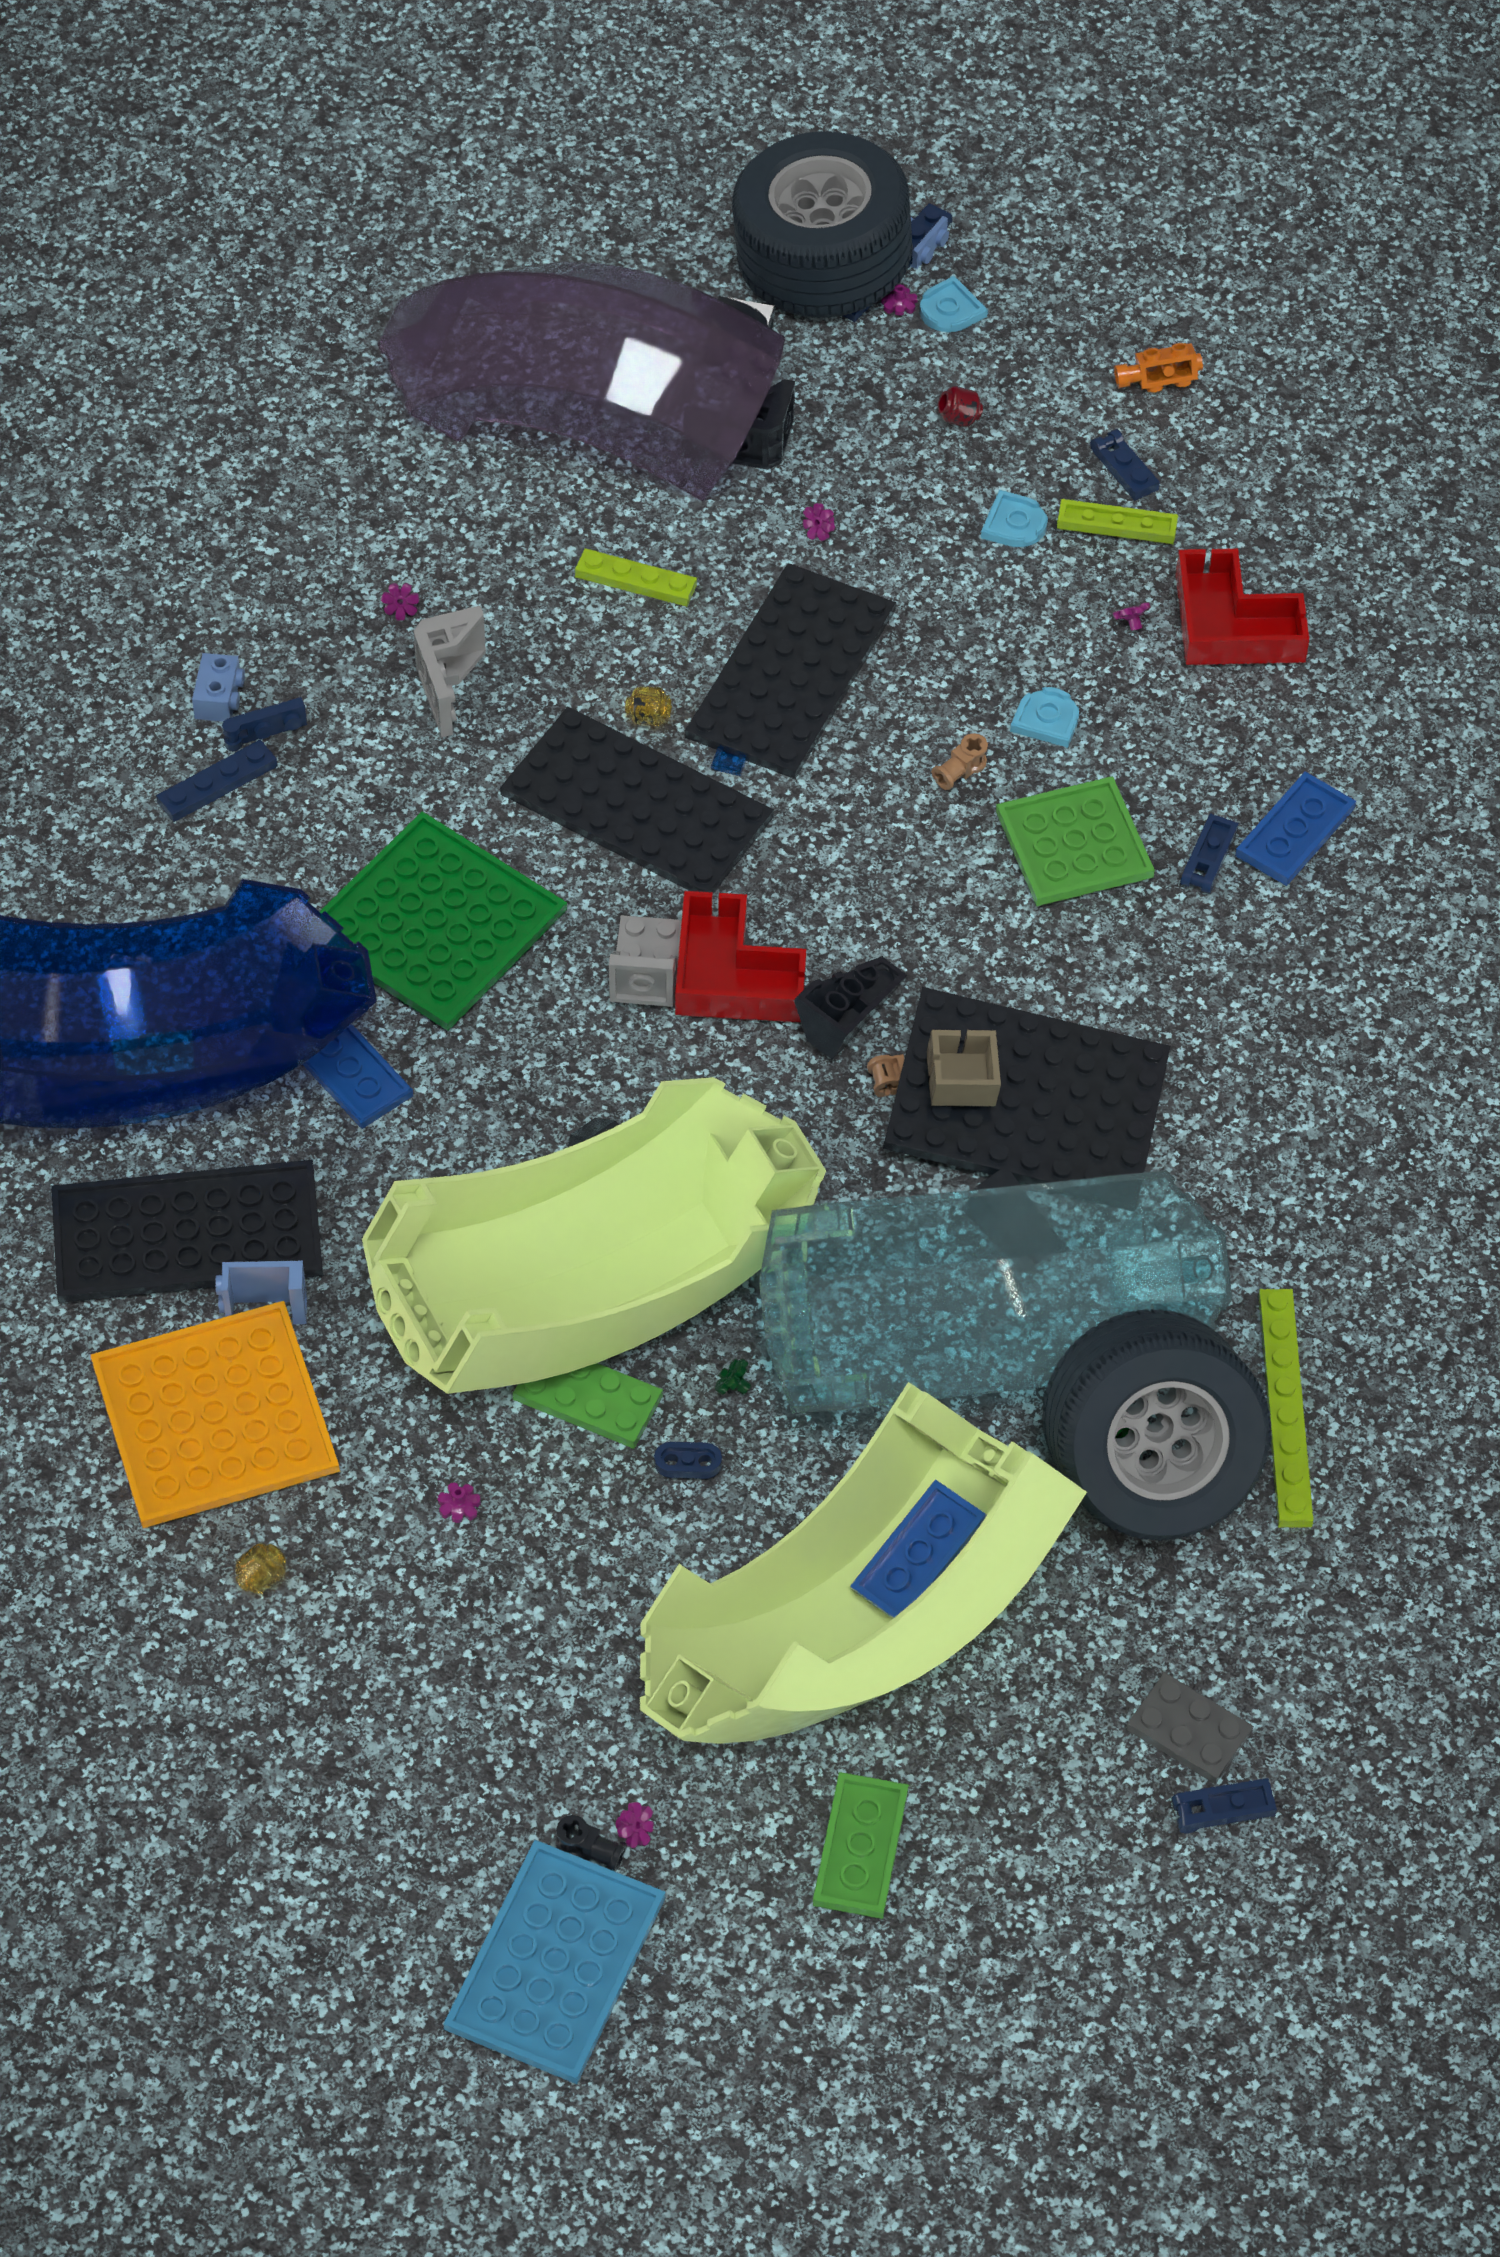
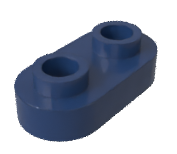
M665 1442L655 1451L654 1465L657 1472L664 1477L708 1479L720 1472L722 1454L719 1448L711 1443ZM672 1460V1461H675L676 1464H675V1465H667L666 1462ZM701 1462H709L710 1465H709V1466H701L700 1463H701Z

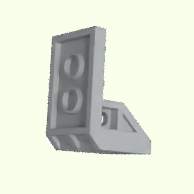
M481 606L422 619L413 631L416 670L441 738L453 735L452 722L457 721L454 706L451 704L455 702L452 686L460 684L486 654L484 614Z
M621 915L617 949L610 954L609 959L610 1002L673 1007L682 920Z

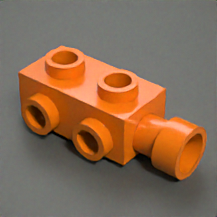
M1177 343L1168 348H1149L1144 352L1135 353L1136 365L1127 366L1126 363L1115 365L1114 375L1118 388L1129 387L1130 383L1139 382L1142 389H1146L1149 392H1159L1163 389L1164 385L1189 386L1191 380L1198 379V371L1203 370V361L1201 354L1195 352L1191 343Z

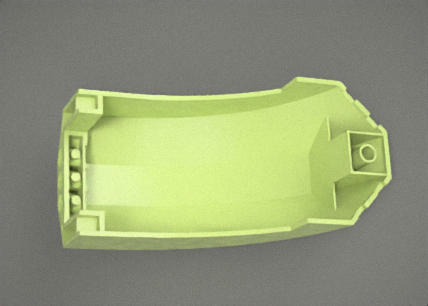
M714 1077L661 1081L641 1114L571 1147L519 1164L483 1172L394 1181L362 1238L376 1309L404 1362L447 1394L505 1387L565 1374L621 1354L671 1330L722 1299L752 1277L804 1229L826 1170L794 1120L783 1116L782 1119L773 1116L765 1111L766 1105L744 1093L741 1097H738L724 1089V1082Z
M908 1382L848 1473L810 1515L773 1547L740 1569L712 1583H708L678 1564L641 1622L640 1635L645 1638V1652L640 1654V1679L645 1681V1696L640 1697V1710L683 1741L715 1744L747 1742L795 1732L832 1718L899 1688L949 1659L981 1633L1007 1607L1048 1554L1087 1492L1033 1453L1027 1452L1012 1441L1009 1446L1003 1444L970 1424L927 1392L921 1391ZM936 1479L987 1516L946 1570L912 1604L892 1619L854 1592L850 1585Z

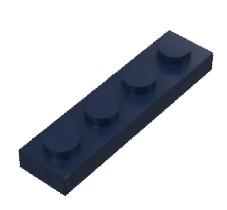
M258 740L157 794V803L174 823L278 767L277 758L261 740Z

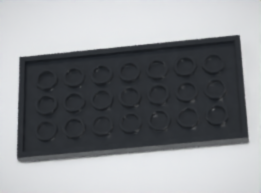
M787 563L687 726L685 738L796 779L894 614L896 602Z
M568 706L500 787V794L641 867L689 891L713 892V894L774 818V809Z
M313 1159L51 1186L58 1303L216 1287V1275H222V1262L303 1261L305 1278L323 1276Z

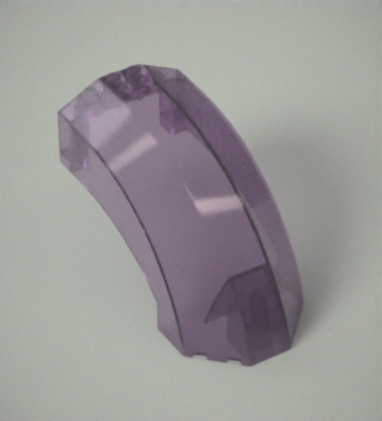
M554 262L451 278L421 288L398 301L377 345L381 354H385L390 364L389 372L397 389H401L406 399L404 405L408 413L458 442L462 440L474 421L507 423L536 428L593 445L624 458L697 499L704 501L733 463L765 400L781 361L785 336L702 291L668 278L615 265L590 262Z

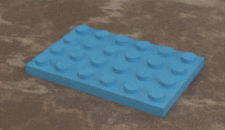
M534 1840L443 2024L444 2030L578 2084L666 1898V1892Z

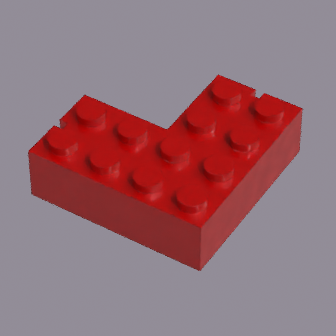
M1238 548L1211 549L1208 573H1203L1206 557L1205 549L1178 550L1176 582L1186 665L1306 663L1310 639L1304 593L1244 594Z
M684 891L675 990V1015L801 1022L794 1000L805 988L806 949L745 945L747 894L719 893L718 916H712L713 892Z

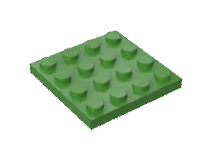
M1113 776L996 805L997 816L1036 906L1154 878L1155 869Z

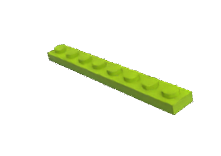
M1260 1289L1258 1297L1267 1403L1271 1419V1450L1278 1528L1312 1527L1314 1520L1293 1289Z

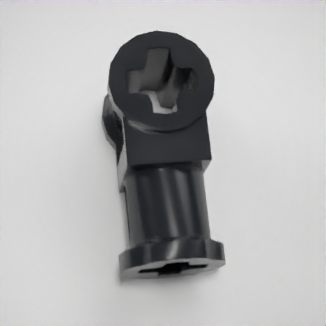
M576 1815L562 1818L557 1825V1849L590 1862L591 1860L608 1866L612 1871L616 1872L627 1849L626 1842L621 1841L617 1843L600 1836V1829L588 1825L583 1818Z

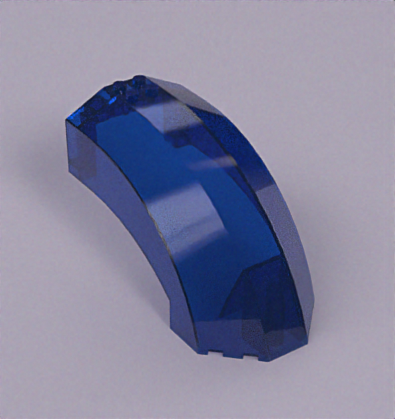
M246 879L240 881L224 906L159 920L79 924L47 922L0 915V1124L36 1128L77 1129L145 1123L212 1107L271 1083L320 1052L375 1005L377 999L368 949L359 941L354 944L342 933L344 928L326 911L320 913L308 902L310 897L302 889Z

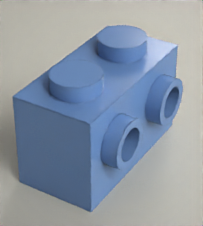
M202 653L192 698L195 719L224 722L232 717L233 710L238 711L240 694L237 691L238 687H243L245 680V670L240 669L239 656Z

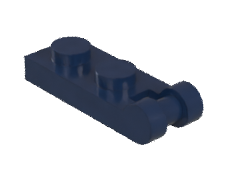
M1118 429L1108 432L1104 438L1099 436L1090 441L1093 453L1134 501L1159 490L1160 481L1124 441L1123 435ZM1113 447L1114 451L1110 452L1108 448Z
M299 697L226 719L222 723L226 749L237 751L244 743L265 739L269 736L307 725L305 705L302 698Z
M1209 814L1184 869L1180 885L1186 887L1193 885L1201 888L1202 892L1208 894L1212 892L1215 880L1238 831V822ZM1198 869L1207 873L1205 876H1202L1195 872Z
M1269 1778L1181 1792L1171 1798L1175 1811H1178L1180 1817L1177 1820L1179 1831L1184 1834L1195 1832L1200 1828L1276 1816L1277 1812ZM1201 1805L1202 1812L1193 1814L1192 1807Z

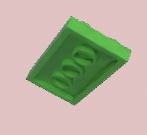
M598 1363L550 1378L518 1384L513 1392L514 1401L635 1449L663 1397V1389Z
M839 1772L813 1897V1906L883 1919L908 1795V1784Z

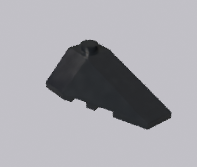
M882 956L859 964L852 971L834 973L827 980L821 981L818 979L812 981L794 1000L807 1041L833 1060L907 977V974Z

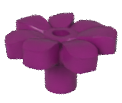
M901 284L895 286L889 294L881 299L886 313L891 314L895 310V315L899 316L904 315V310L906 313L912 314L916 309L915 304L918 302L917 294H910V289Z
M815 503L813 507H806L803 514L808 519L803 520L804 529H809L807 537L811 540L819 538L821 541L828 539L829 532H833L835 528L833 511L831 509L824 510L822 503Z
M396 583L390 584L388 587L389 592H383L381 596V602L387 604L384 607L385 613L391 615L396 612L397 620H404L406 612L413 616L417 612V606L414 604L420 601L418 593L410 594L412 586L409 583H404L401 588Z
M1145 602L1139 606L1115 611L1112 614L1114 619L1128 620L1130 629L1133 631L1143 628L1140 616L1144 612L1149 611L1151 607L1149 602Z
M455 1482L449 1484L447 1487L448 1493L441 1492L438 1495V1504L441 1505L439 1507L440 1515L445 1519L452 1515V1522L461 1523L463 1515L468 1520H473L477 1516V1510L474 1507L481 1505L480 1495L474 1494V1488L469 1484H465L463 1487H459Z
M639 1802L629 1803L628 1810H623L615 1823L618 1836L626 1838L627 1847L636 1848L637 1845H648L650 1836L647 1832L653 1831L654 1823L648 1820L652 1817L653 1811L649 1806H641Z

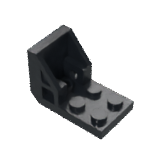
M783 379L748 399L743 416L685 406L682 415L683 455L765 470L781 464L794 424L795 381Z

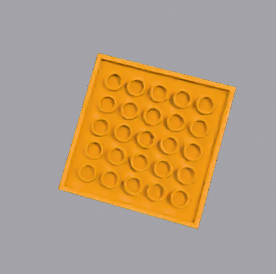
M284 1301L90 1355L142 1529L340 1472L339 1463Z

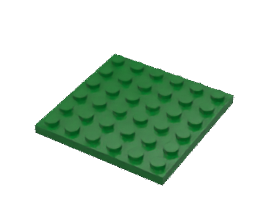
M421 811L301 930L302 937L449 1031L567 911V902Z

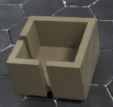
M931 1030L927 1048L931 1106H996L1001 1087L996 1031L967 1030L962 1054H957L961 1030Z

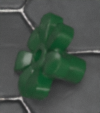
M735 1358L730 1363L729 1370L724 1367L718 1374V1377L721 1379L716 1382L715 1390L720 1395H724L729 1389H737L741 1394H745L751 1387V1384L743 1378L749 1363L744 1358L739 1361Z

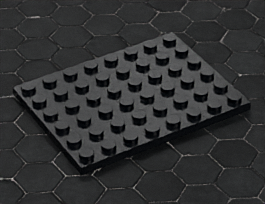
M922 987L883 1149L991 1175L1007 1166L1017 1181L1136 1209L1171 1046ZM931 1030H961L957 1054H962L967 1030L996 1031L1001 1080L996 1106H931L930 1076L927 1062V1048Z

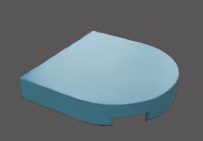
M952 276L924 292L920 301L919 313L923 322L930 328L941 332H956L988 316V309L955 276Z
M999 490L982 528L981 538L1012 547L1033 545L1041 540L1046 533L1047 514H1045L1040 504L1034 499Z
M1044 687L1041 691L1032 694L1028 693L1022 698L1011 723L1010 732L1068 748L1078 724L1079 708L1067 692L1058 688Z

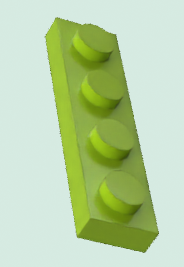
M1061 499L1057 529L1174 544L1178 514Z
M586 548L575 568L576 578L688 607L697 586L696 577Z

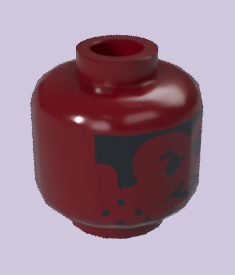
M953 386L941 394L938 401V412L941 413L942 419L947 423L969 427L975 420L981 417L983 405L980 403V397L977 392Z

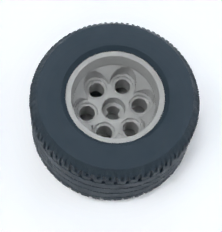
M831 131L803 133L785 138L769 146L756 155L740 173L732 196L737 260L746 284L766 303L782 311L799 316L815 318L843 316L860 311L878 302L889 294L903 279L909 267L913 249L909 187L902 168L883 148L866 139L847 133Z
M1161 1309L1130 1311L1123 1313V1315L1118 1314L1115 1317H1110L1109 1320L1105 1319L1103 1322L1098 1323L1096 1327H1091L1089 1331L1085 1332L1086 1334L1081 1335L1078 1340L1074 1341L1073 1345H1070L1069 1349L1065 1351V1355H1062L1060 1361H1058L1057 1367L1054 1368L1050 1377L1051 1380H1049L1046 1388L1047 1393H1045L1042 1415L1044 1438L1055 1466L1062 1475L1087 1492L1080 1502L1081 1505L1094 1518L1109 1528L1122 1534L1145 1540L1161 1541L1162 1539L1175 1540L1176 1538L1189 1537L1191 1534L1196 1535L1198 1532H1203L1204 1529L1208 1530L1210 1529L1209 1527H1214L1216 1523H1220L1223 1519L1228 1518L1227 1516L1234 1513L1233 1511L1237 1510L1238 1506L1244 1503V1500L1248 1498V1494H1251L1252 1489L1256 1487V1482H1259L1260 1476L1263 1473L1262 1469L1265 1468L1267 1456L1269 1455L1271 1442L1270 1412L1264 1392L1254 1374L1227 1341L1215 1332L1214 1329L1182 1313L1168 1310L1163 1311ZM1170 1388L1166 1395L1157 1396L1159 1389ZM1194 1407V1411L1189 1417H1181L1184 1409ZM1155 1414L1157 1420L1149 1424L1147 1419ZM1129 1428V1432L1125 1437L1115 1438L1120 1429ZM1179 1439H1185L1183 1447L1172 1450L1174 1442ZM1153 1450L1152 1455L1148 1459L1139 1460L1142 1452Z

